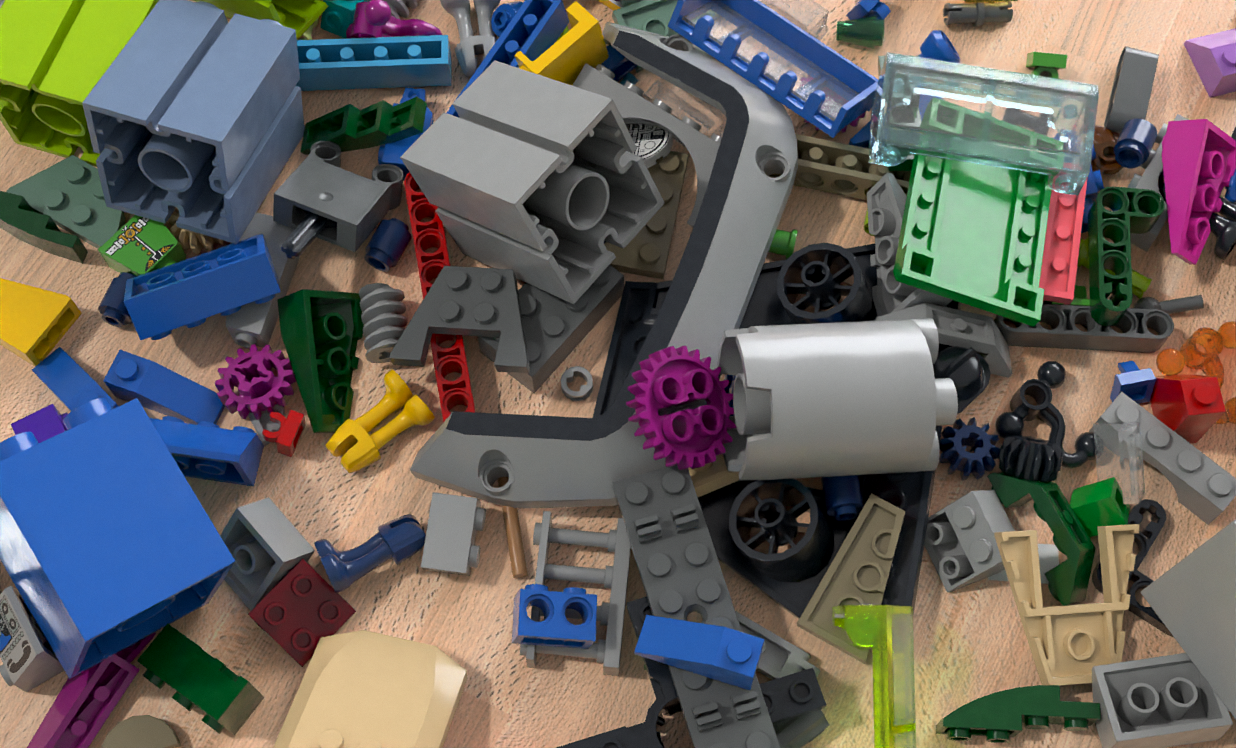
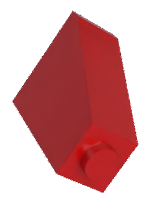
M1189 374L1155 376L1156 382L1150 398L1153 415L1190 444L1197 443L1226 412L1217 377Z

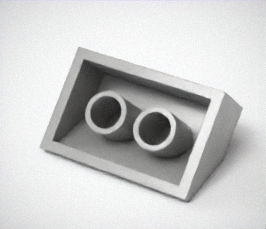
M1186 653L1099 665L1092 668L1093 703H1100L1101 719L1095 722L1102 748H1167L1219 740L1233 725L1228 708Z

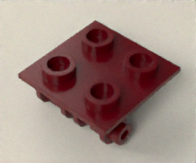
M302 558L248 615L303 667L312 658L320 638L334 635L356 610L342 596L335 593L334 589Z

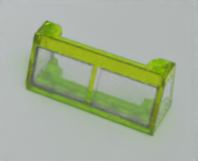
M832 606L833 626L845 629L853 646L872 647L874 748H916L913 606Z

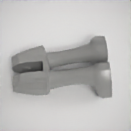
M440 0L442 7L456 20L460 43L455 48L456 56L465 76L471 77L477 70L478 62L475 55L484 54L482 56L484 60L498 40L494 36L491 20L493 11L501 0H473L479 27V35L474 36L472 29L470 0Z

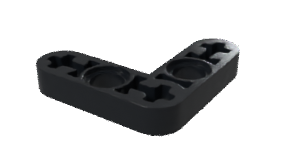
M1144 499L1139 501L1130 510L1127 524H1140L1143 519L1142 514L1146 511L1152 514L1151 522L1143 531H1139V534H1134V541L1138 545L1139 551L1135 558L1134 571H1129L1128 582L1130 580L1134 582L1127 590V594L1130 595L1129 611L1174 638L1159 616L1155 614L1153 608L1141 606L1135 599L1137 589H1145L1154 582L1137 569L1166 521L1164 508L1154 500ZM1099 560L1092 574V582L1095 588L1103 594L1101 563Z

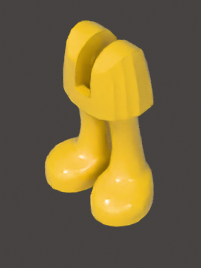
M393 369L387 372L383 378L386 393L379 403L356 420L347 419L336 430L325 446L333 456L339 457L343 455L340 464L348 473H353L381 458L379 450L404 430L415 425H428L435 419L427 405L416 394L413 396L410 388ZM404 406L403 411L388 424L373 434H368L386 417Z

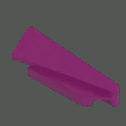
M156 632L71 679L68 677L27 748H88L140 669L132 665L131 662L153 639Z

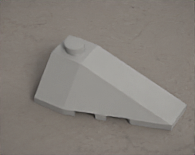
M888 172L867 192L869 233L875 235V254L870 255L871 267H876L877 285L872 287V297L877 315L879 317L922 303L945 307L952 299L895 280L893 270L907 196L894 175Z

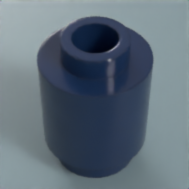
M1138 118L1131 119L1125 123L1114 147L1115 159L1121 166L1133 169L1147 161L1157 138L1155 126L1147 120Z
M396 218L382 220L365 248L367 252L364 257L366 262L384 272H388L391 267H395L412 239L408 231L409 227Z
M121 272L118 277L112 279L98 307L99 312L102 314V319L106 323L116 327L132 323L124 304L126 281L137 276Z
M858 475L821 478L827 514L835 517L838 521L855 519L864 507Z

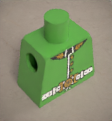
M134 215L98 249L110 268L119 273L127 272L135 276L186 260L187 257L178 240L164 223Z

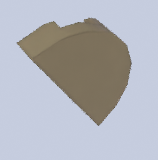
M139 715L119 722L107 734L101 748L180 747L181 744L176 732L163 720L150 715Z

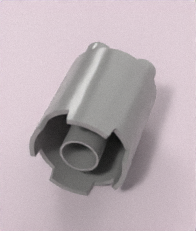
M926 318L768 325L725 330L720 342L717 367H721L720 374L736 376L733 388L734 416L729 417V420L736 424V428L727 431L733 439L732 442L723 444L726 450L723 456L727 470L739 472V480L758 481L934 471L939 462V440L935 430L936 426L953 425L958 412V398L954 382L950 378L935 379L933 364L937 359L939 350L938 331L934 320Z

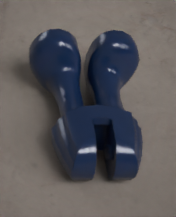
M407 514L382 524L378 527L379 532L368 541L347 551L337 550L327 539L314 542L335 593L349 588L352 583L389 559H392L398 565L417 553L425 544L426 534L416 517Z

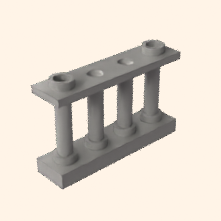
M543 511L542 523H535L533 545H539L535 584L545 585L546 579L604 584V588L611 589L610 603L602 602V606L597 605L596 621H600V625L607 626L606 640L599 639L598 643H593L588 649L520 644V655L526 656L528 668H535L537 653L595 658L597 663H604V675L619 676L631 545L623 518H618L617 530L610 529L609 533L552 528L551 512ZM550 543L608 548V552H615L613 566L606 565V569L547 564ZM532 606L531 620L541 622V616H544L542 610ZM574 609L565 610L566 618L582 619L578 611Z

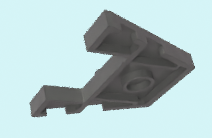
M444 266L391 351L389 359L392 364L424 367L432 334L499 337L494 363L497 372L529 374L530 364L527 358V344L521 319L522 312L517 280L513 269Z

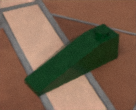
M302 289L277 299L281 336L313 432L335 433L347 419H350L354 394L351 388L353 370L358 368L359 358L355 357L358 340L363 337L364 327L361 318V299L359 293Z

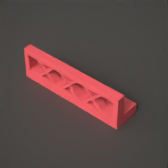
M1060 167V171L1053 177L1039 287L1044 289L1043 302L1051 301L1070 305L1073 301L1088 171Z

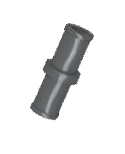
M974 0L972 3L960 4L946 3L943 8V17L948 16V18H944V23L946 25L972 23L973 26H982L983 23L987 22L1009 23L1012 20L1013 9L1008 8L1012 7L1011 1L984 3L983 0Z

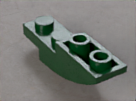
M1060 685L1018 687L989 694L959 707L936 725V734H947V739L952 741L971 740V735L986 736L987 742L1007 743L1011 741L1010 737H1015L1022 731V722L1025 723V728L1047 729L1049 724L1064 725V730L1086 731L1088 726L1101 719L1100 703L1060 701Z

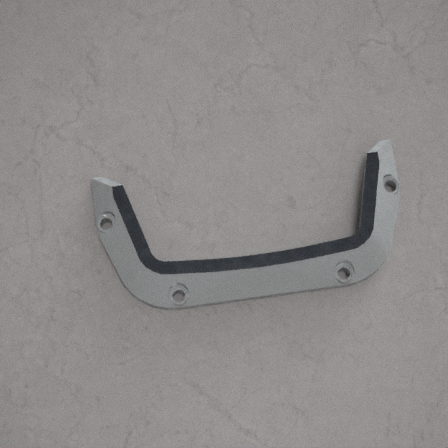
M611 22L606 23L602 32L605 44H612L613 48L631 62L721 110L727 119L708 186L682 259L651 330L614 403L604 414L593 418L453 411L418 451L410 468L411 473L416 478L497 505L520 509L618 505L612 482L666 467L665 458L653 459L654 447L646 450L642 448L646 437L644 435L635 437L634 433L640 427L639 423L630 422L628 419L636 414L634 408L626 405V402L635 399V395L627 390L628 386L637 383L632 377V373L641 370L639 363L648 359L650 354L670 346H674L675 349L687 346L688 352L698 349L700 359L710 356V368H717L722 335L725 330L739 329L791 194L798 169L797 138L793 122L784 106L680 34L668 37ZM774 173L781 174V176L776 178L769 177V175ZM699 400L681 406H672L658 410V414L663 416L685 409H694L707 405V402ZM500 477H509L508 482L503 487H493L495 481Z

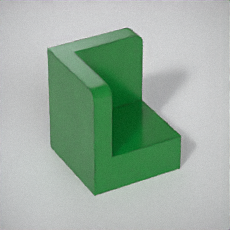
M1115 477L1073 490L1070 506L1089 537L1098 535L1097 526L1128 524L1130 505Z

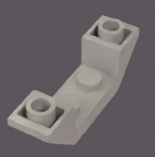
M922 303L879 316L875 319V321L931 318L936 324L940 344L965 347L967 349L972 347L988 363L991 374L1008 378L1012 375L1009 345L992 317L930 303Z

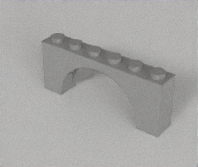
M586 63L572 86L613 99L625 125L646 124L658 127L678 138L686 146L694 162L697 174V197L692 214L687 221L691 227H694L722 137L713 133L711 138L699 132L702 126L687 116H684L682 120L670 114L673 109L664 102L655 98L653 103L641 97L644 91L628 81L623 86L613 80L615 74L606 67L598 64L596 68H593Z

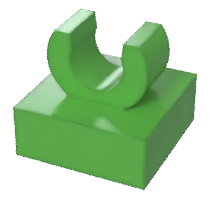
M1042 52L1028 53L1026 67H1036L1030 75L1031 83L1037 84L1040 73L1046 71L1050 76L1049 85H1056L1058 82L1057 70L1066 68L1067 55Z

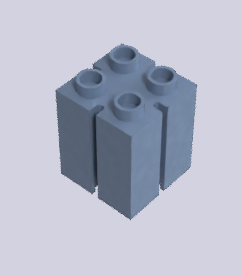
M159 0L82 102L93 151L100 154L96 164L106 207L165 224L177 207L180 215L176 221L177 227L237 244L304 135L301 87L296 86L300 80L296 30L284 27L282 24L271 19L258 20L236 13L228 23L224 10L204 1Z

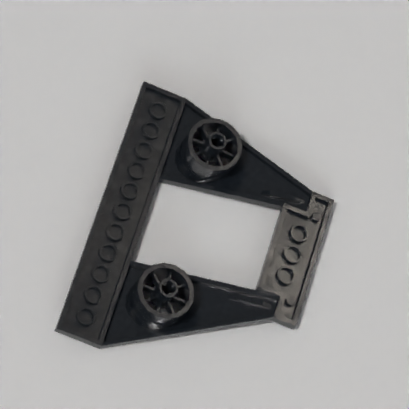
M830 243L812 244L794 252L786 260L764 263L739 329L751 326L875 321L878 315L873 302L872 287L877 285L876 267H871L870 255L875 254V243L847 249ZM672 280L659 283L625 281L593 417L604 414L614 403L651 330ZM842 282H845V283H848V284H850V285H852V286H844V285H840V284H841ZM798 294H806V296L795 303ZM841 296H847L840 304H838ZM952 300L945 307L960 310L961 302ZM809 306H813L815 308L814 313L807 312L804 310L807 309ZM939 343L938 354L946 348L954 346ZM936 426L935 430L940 446L942 426ZM936 469L934 471L858 475L864 505L872 493L905 511L870 649L908 654ZM796 479L738 480L698 497L718 560L798 619H800L858 518L857 516L852 520L838 521L835 517L829 516L826 512L823 490L805 487ZM786 506L793 507L789 511L786 510ZM806 511L810 513V524L797 522L796 518ZM751 528H761V531L750 539ZM797 533H806L805 536L795 545L793 540L796 537ZM765 541L770 544L768 554L754 551L755 548ZM790 544L792 547L782 553H777L778 546Z

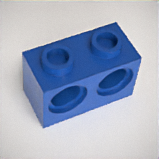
M541 584L526 585L525 589H520L514 597L512 643L588 649L596 641L597 595L586 594L585 589L578 587L564 588L563 592L548 591V586ZM536 606L540 608L544 614V621L536 622L531 620L527 615V607ZM574 609L578 611L582 617V624L574 625L570 623L565 616V610Z

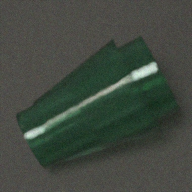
M877 16L838 21L836 40L874 49L875 46H883L885 19H877Z

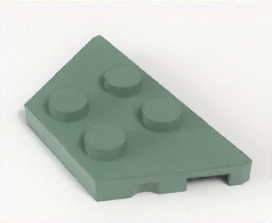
M74 155L10 187L6 191L23 196L34 212L51 216L57 226L78 236L97 249L106 243L125 224L124 211L106 207L98 169Z

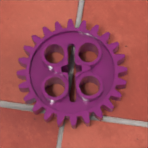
M670 346L650 354L648 359L639 363L641 370L632 373V377L637 383L627 388L630 393L635 395V399L626 402L627 406L634 408L636 414L628 418L629 421L638 422L640 426L634 433L635 437L641 435L646 437L642 448L646 450L654 447V460L665 458L666 467L677 465L679 470L687 468L696 469L705 466V464L715 462L717 455L726 452L723 444L730 443L733 440L727 431L736 428V424L729 420V416L734 414V408L729 407L728 401L733 399V394L726 393L724 390L730 383L729 380H719L718 376L721 372V367L711 369L710 356L700 359L699 350L695 349L688 352L687 346H681L676 349L674 346ZM699 400L707 402V405L694 409H685L663 416L658 414V410L672 406H681Z

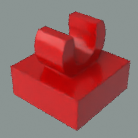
M290 409L287 418H285L281 413L271 412L269 416L270 421L278 423L281 427L276 432L263 429V438L268 442L276 443L278 453L292 458L306 426L304 414Z

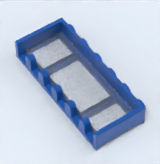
M678 0L668 24L669 28L832 138L864 112L871 110L884 85L883 82L759 0Z

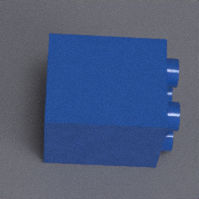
M97 398L77 407L63 419L67 431L41 443H38L32 432L19 433L0 443V560L69 679L164 628L167 623L171 624L208 604L235 563V559L138 398L114 409L107 398Z

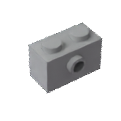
M432 493L421 568L428 571L470 576L471 568L478 567L480 546L475 545L477 530L483 531L486 519V509L481 508V502L478 498Z

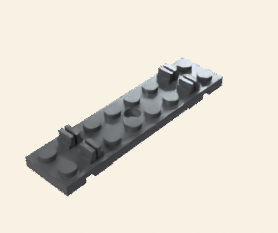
M674 465L612 482L652 615L688 621V615L692 612H697L702 616L703 621L701 623L723 626L742 632L688 468L679 470L678 466ZM668 665L694 748H780L756 673L751 690H746Z

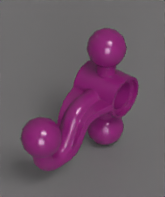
M384 0L357 3L353 23L346 30V39L442 35L439 28L423 20H400L391 16V8Z

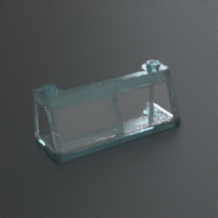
M887 52L872 99L868 163L895 166L903 163L907 159L908 154L912 153L1049 175L1048 185L1053 191L1078 196L1090 173L1099 98L1098 85Z

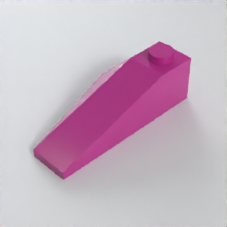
M1208 119L1169 121L1166 135L1162 140V164L1171 253L1189 265H1196L1211 232L1209 219L1213 212L1220 211L1223 202L1219 197L1223 188L1229 187L1231 176H1233L1236 169V140Z

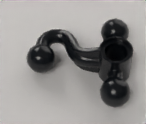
M1047 361L1039 367L1037 372L1038 379L1027 380L1013 395L1010 401L1012 412H1005L997 418L995 424L996 432L1001 438L1005 439L1009 435H1022L1025 427L1024 421H1032L1038 418L1051 428L1048 441L1059 444L1063 448L1066 425L1059 410L1050 402L1052 400L1051 389L1058 388L1064 383L1066 371L1062 364L1056 361ZM1024 395L1033 397L1037 402V406L1029 404ZM1085 432L1079 435L1075 441V453L1069 454L1064 449L1062 450V467L1076 468L1082 466L1088 460L1099 458L1105 447L1101 436L1094 432Z

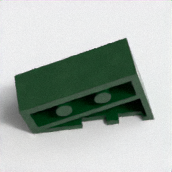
M168 623L137 660L147 669L142 675L159 689L166 683L176 691L171 698L188 711H191L194 706L198 707L206 713L202 721L219 734L225 728L235 735L264 699L263 695L242 676L236 675L217 658H213L199 645Z

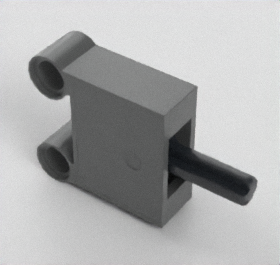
M331 141L314 143L310 148L309 156L274 193L273 221L295 229L282 243L281 250L286 253L287 258L295 259V257H300L317 237L356 252L389 210L400 206L403 171L395 165L381 164L373 169L371 180L341 168V148L336 143Z

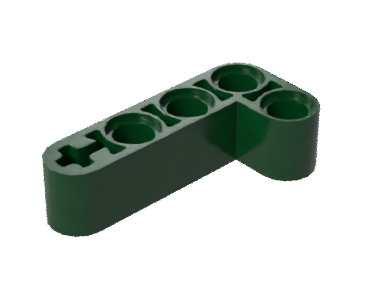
M1106 187L1098 193L1089 210L1091 317L1099 325L1106 327L1116 325L1132 303L1130 233L1144 234L1149 232L1164 211V199L1154 190ZM1104 207H1108V208H1110L1112 211H1108V210L1105 209ZM1139 209L1146 211L1148 214L1141 212ZM1104 237L1111 239L1114 243L1108 242ZM1105 269L1113 271L1115 275L1107 273Z

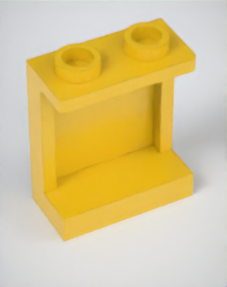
M577 1L566 9L572 29L534 61L527 58L521 51L516 53L514 56L520 69L573 85L586 63L596 68L598 64L601 65L609 58L599 21Z

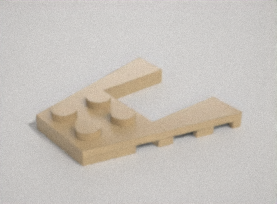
M1139 524L1097 526L1104 603L1043 607L1037 530L994 532L1042 685L1061 686L1092 683L1093 666L1122 662L1126 631H1122L1124 610H1129L1130 595L1127 594L1129 571H1134L1136 554L1132 553L1134 534H1139Z

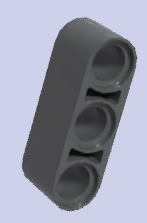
M1128 46L1123 48L1117 65L1104 122L1106 129L1120 134L1125 123L1129 120L1137 118L1145 120L1159 54Z

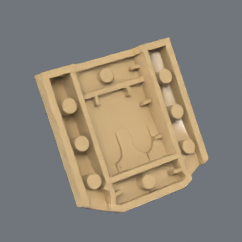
M367 630L321 637L273 748H443L468 679L467 671L434 645Z

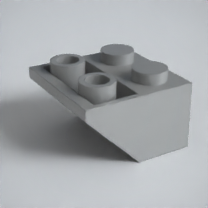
M995 490L971 491L928 517L924 546L947 592L955 591L1005 570L994 532L1015 530Z

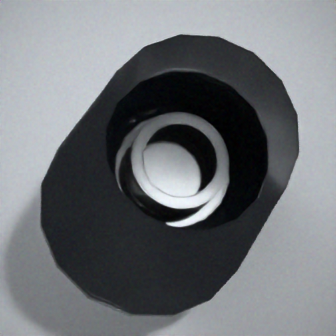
M959 346L948 347L939 352L933 364L935 379L950 378L954 382L958 398L957 415L979 396L989 384L991 375L989 365L972 347L969 349Z

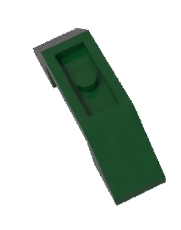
M992 472L987 477L992 484L991 490H995L1001 504L1005 508L1023 506L1033 499L1035 512L1048 524L1054 534L1053 542L1061 553L1067 556V560L1044 573L1049 581L1048 587L1052 596L1061 602L1063 606L1074 605L1086 599L1096 548L1057 483L1019 479V477L1009 476L1004 472Z

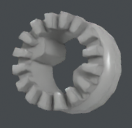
M579 366L567 369L561 377L563 394L573 401H580L589 397L593 390V380L590 372L584 367ZM574 376L583 377L587 382V385H581L580 391H572L567 386L568 382H573Z

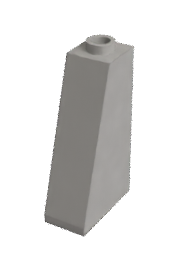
M255 212L254 217L239 241L263 233L279 279L281 292L275 294V298L268 302L256 304L254 301L242 305L239 311L226 316V327L236 344L245 348H250L252 344L264 348L266 344H269L279 316L277 299L286 296L300 258L289 259L286 253L281 250L282 243L295 229L273 221V216Z

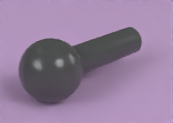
M1202 295L1160 302L1153 297H1143L1135 303L1134 308L1157 309L1167 314L1203 309L1204 304Z

